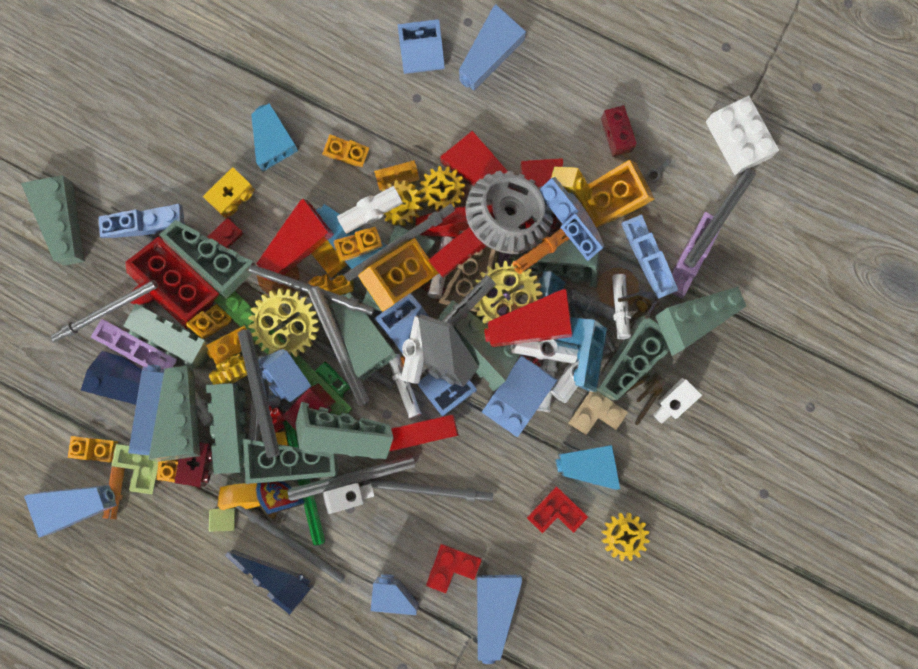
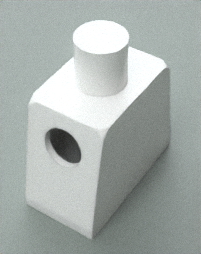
M681 378L658 401L661 407L653 416L661 424L670 416L677 419L702 395L686 379ZM677 400V405L671 408L670 402Z
M358 483L325 491L323 496L327 512L331 514L363 505L362 500L374 497V492L371 484L359 487ZM353 492L355 495L354 499L348 501L346 493Z

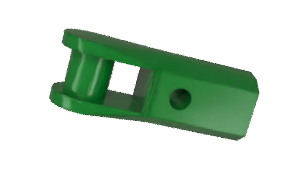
M326 361L316 369L315 372L342 398L345 397L344 394L349 389L351 390L349 384ZM340 380L343 384L337 389L334 384Z

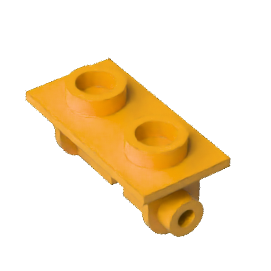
M414 160L374 171L380 191L382 189H389L388 183L395 185V180L400 181L401 184L403 180L409 183L420 180Z
M245 325L206 345L208 348L207 354L210 358H213L215 364L242 351L238 332L245 330Z

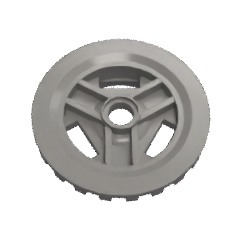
M497 171L493 175L487 174L483 179H479L468 195L466 218L471 230L482 243L499 252L520 254L532 250L548 235L553 223V211L545 203L539 191L542 187L538 188L534 180L525 179L523 174L514 175L513 171H507V173ZM509 188L517 189V190L521 191L522 193H519V192L514 191V190L509 189ZM486 202L491 203L495 219L490 215ZM505 208H513L515 215H508L505 212ZM530 218L535 221L527 229L520 230L518 228Z

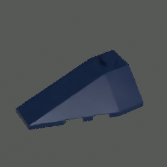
M101 351L87 369L81 391L136 405L142 369L123 356Z
M235 550L228 551L225 554L240 571L253 576V583L257 587L267 589L269 591L267 596L289 615L301 604L314 587L310 584V578L303 573L299 575L294 571Z

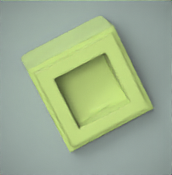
M220 508L210 509L209 532L235 530V508L225 510Z

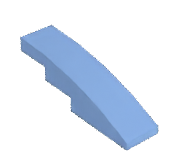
M642 214L622 222L621 225L631 248L657 298L678 291L662 251H659L653 234L649 233Z

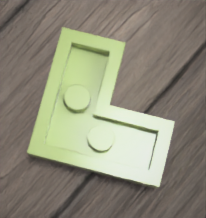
M116 444L111 466L134 469L129 491L152 494L158 462L149 460V455L128 453L129 446Z

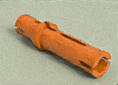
M560 228L550 237L543 238L539 245L512 263V266L515 267L514 270L522 274L547 254L554 253L558 246L569 240V237H564L566 234Z
M112 466L109 485L115 495L117 506L110 508L112 510L110 519H117L119 500H122L123 496L121 495L125 468ZM110 509L104 511L102 518H109Z

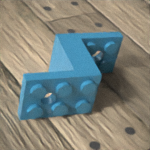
M543 271V276L539 280L542 286L539 290L543 293V296L539 297L538 300L564 290L565 282L554 273ZM570 317L572 337L554 340L578 345L577 358L579 364L578 369H575L574 372L575 385L587 391L597 392L607 328L595 320Z

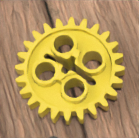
M504 261L503 267H500L496 262V269L493 270L488 266V274L480 273L483 278L485 275L489 276L496 283V286L492 289L498 290L496 297L488 298L486 294L473 307L474 309H481L477 313L478 317L485 315L482 320L484 324L500 317L499 309L501 307H509V312H512L537 301V298L543 296L542 292L537 291L542 287L541 284H534L538 279L537 276L530 277L532 274L531 269L519 274L514 270L515 267L512 265L511 267L508 266L507 262ZM507 278H516V283L513 286L505 285ZM519 286H524L523 289L517 290ZM506 292H507V293L510 295V297H511V299L508 300V301H507V299H506V298L504 297V295H503V294H505ZM520 295L528 296L525 304L517 303V298ZM493 303H497L495 307L491 308Z
M283 288L278 289L277 294L274 290L269 291L270 297L267 294H263V301L257 300L255 302L258 307L251 308L255 315L249 316L248 319L254 321V323L248 327L255 329L252 337H258L255 344L262 342V351L269 348V354L283 349L290 356L292 352L297 357L299 350L302 353L307 350L305 345L308 347L313 345L310 339L315 340L318 337L313 332L320 330L319 327L314 325L320 319L314 318L313 315L317 312L316 310L311 311L310 308L313 306V303H306L307 296L302 299L299 298L300 291L292 295L291 288L287 289L285 294ZM283 303H286L291 307L290 313H285L283 311ZM296 312L300 313L298 317L274 334H269V331L282 323V321H285ZM266 316H271L273 318V325H268L266 323ZM295 321L303 323V331L296 329ZM278 333L286 336V343L279 341Z

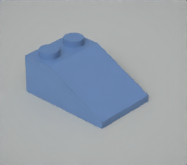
M521 355L506 381L499 386L482 413L518 437L557 379Z

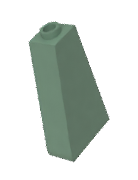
M350 292L341 295L349 299L353 297ZM338 303L332 304L355 374L363 382L397 357V355L365 313L357 310L355 312L348 310L346 306Z

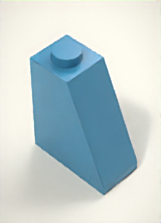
M270 103L256 108L255 112L251 114L256 163L264 172L296 153L298 149Z
M612 445L558 454L559 459H556L557 471L562 473V476L615 490L620 489Z

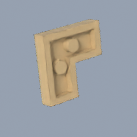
M589 391L568 424L585 436L597 419L617 430L628 412L598 391Z

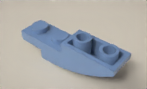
M556 177L551 178L539 191L545 203L562 222L561 229L585 259L589 261L604 248L598 230L573 193H568Z
M180 204L144 211L135 209L98 217L101 238L162 233L174 220L185 224L183 205Z

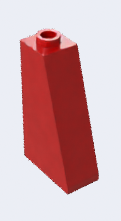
M473 131L440 156L441 164L445 168L449 167L452 172L456 170L459 177L462 176L464 180L473 186L487 174L493 175L497 171L507 173L505 167ZM509 188L520 193L517 189Z
M563 158L521 161L520 174L525 175L524 178L527 180H534L538 188L540 186L543 187L551 179L554 167H563ZM530 218L524 223V228H529L535 221Z
M301 199L256 264L261 268L285 275L329 240L334 233L310 201Z
M566 289L489 321L488 328L484 329L486 342H490L492 347L572 337Z

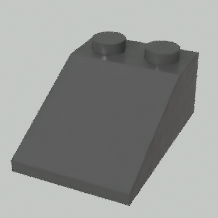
M420 315L418 320L425 364L430 369L429 373L436 379L442 378L451 385L457 384L464 387L479 366L451 324Z

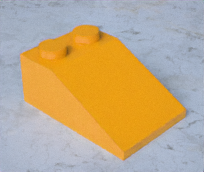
M628 160L588 184L592 189V196L584 209L595 227L598 228L655 200L637 163Z
M414 238L369 266L358 277L383 312L439 273L429 263L428 256Z

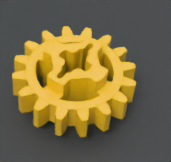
M438 166L437 172L430 169V176L424 174L426 182H420L421 187H423V189H420V195H425L422 198L423 203L429 201V209L435 206V211L437 212L440 208H445L449 204H452L454 208V203L461 204L459 197L463 198L465 196V193L461 191L465 189V184H460L463 178L462 176L456 177V170L450 173L449 167L442 171L441 166ZM445 177L451 179L453 182H449L447 179H445ZM437 178L436 182L434 184H431V182ZM441 186H444V193H441L440 191ZM455 194L454 197L448 201V198L451 195ZM432 197H436L440 200V202L434 200Z
M395 180V185L388 183V188L394 186L401 201L406 203V205H399L391 211L389 210L384 213L383 217L386 216L385 221L392 222V225L398 226V224L406 226V221L412 224L413 216L419 218V215L416 213L417 210H423L419 206V203L423 202V199L418 197L421 192L417 189L415 190L416 186L414 184H409L405 180L402 181V184L398 180Z
M238 354L216 364L217 369L209 373V378L213 385L220 383L233 384L239 381L244 376H247L243 355L240 356Z
M628 512L626 517L622 513H618V519L610 516L612 522L604 523L608 527L607 530H601V533L606 535V538L601 539V542L608 544L604 549L606 551L613 550L611 556L614 558L619 554V560L621 561L624 560L625 556H627L629 561H632V555L638 558L641 557L639 551L647 550L643 544L650 542L645 538L649 531L643 530L646 523H638L640 517L635 516L632 519L631 513ZM627 522L634 524L637 530L629 529ZM617 525L618 529L614 534H611L613 528ZM624 531L628 534H632L630 535V537H627L626 542L622 539H618L621 538V536H624ZM639 539L637 545L633 548V544ZM620 543L624 551L616 549L613 544Z

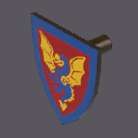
M284 481L262 482L256 485L257 500L265 514L272 519L277 517L278 512L304 505L305 502L302 498L291 501L288 497V490L292 487Z

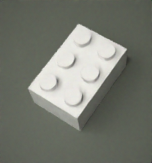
M750 96L712 113L706 121L734 175L772 158L779 151Z

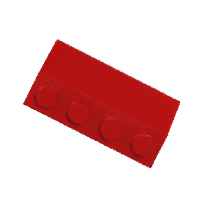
M159 236L125 261L127 274L140 286L152 280L157 282L158 288L148 294L186 330L189 328L186 325L187 322L203 311L205 313L219 295Z

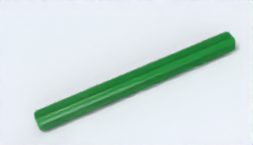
M284 421L289 446L299 448L297 431L287 421ZM310 478L297 479L299 486L311 483ZM314 495L303 497L302 500L305 502L304 509L313 545H321L325 543V538Z

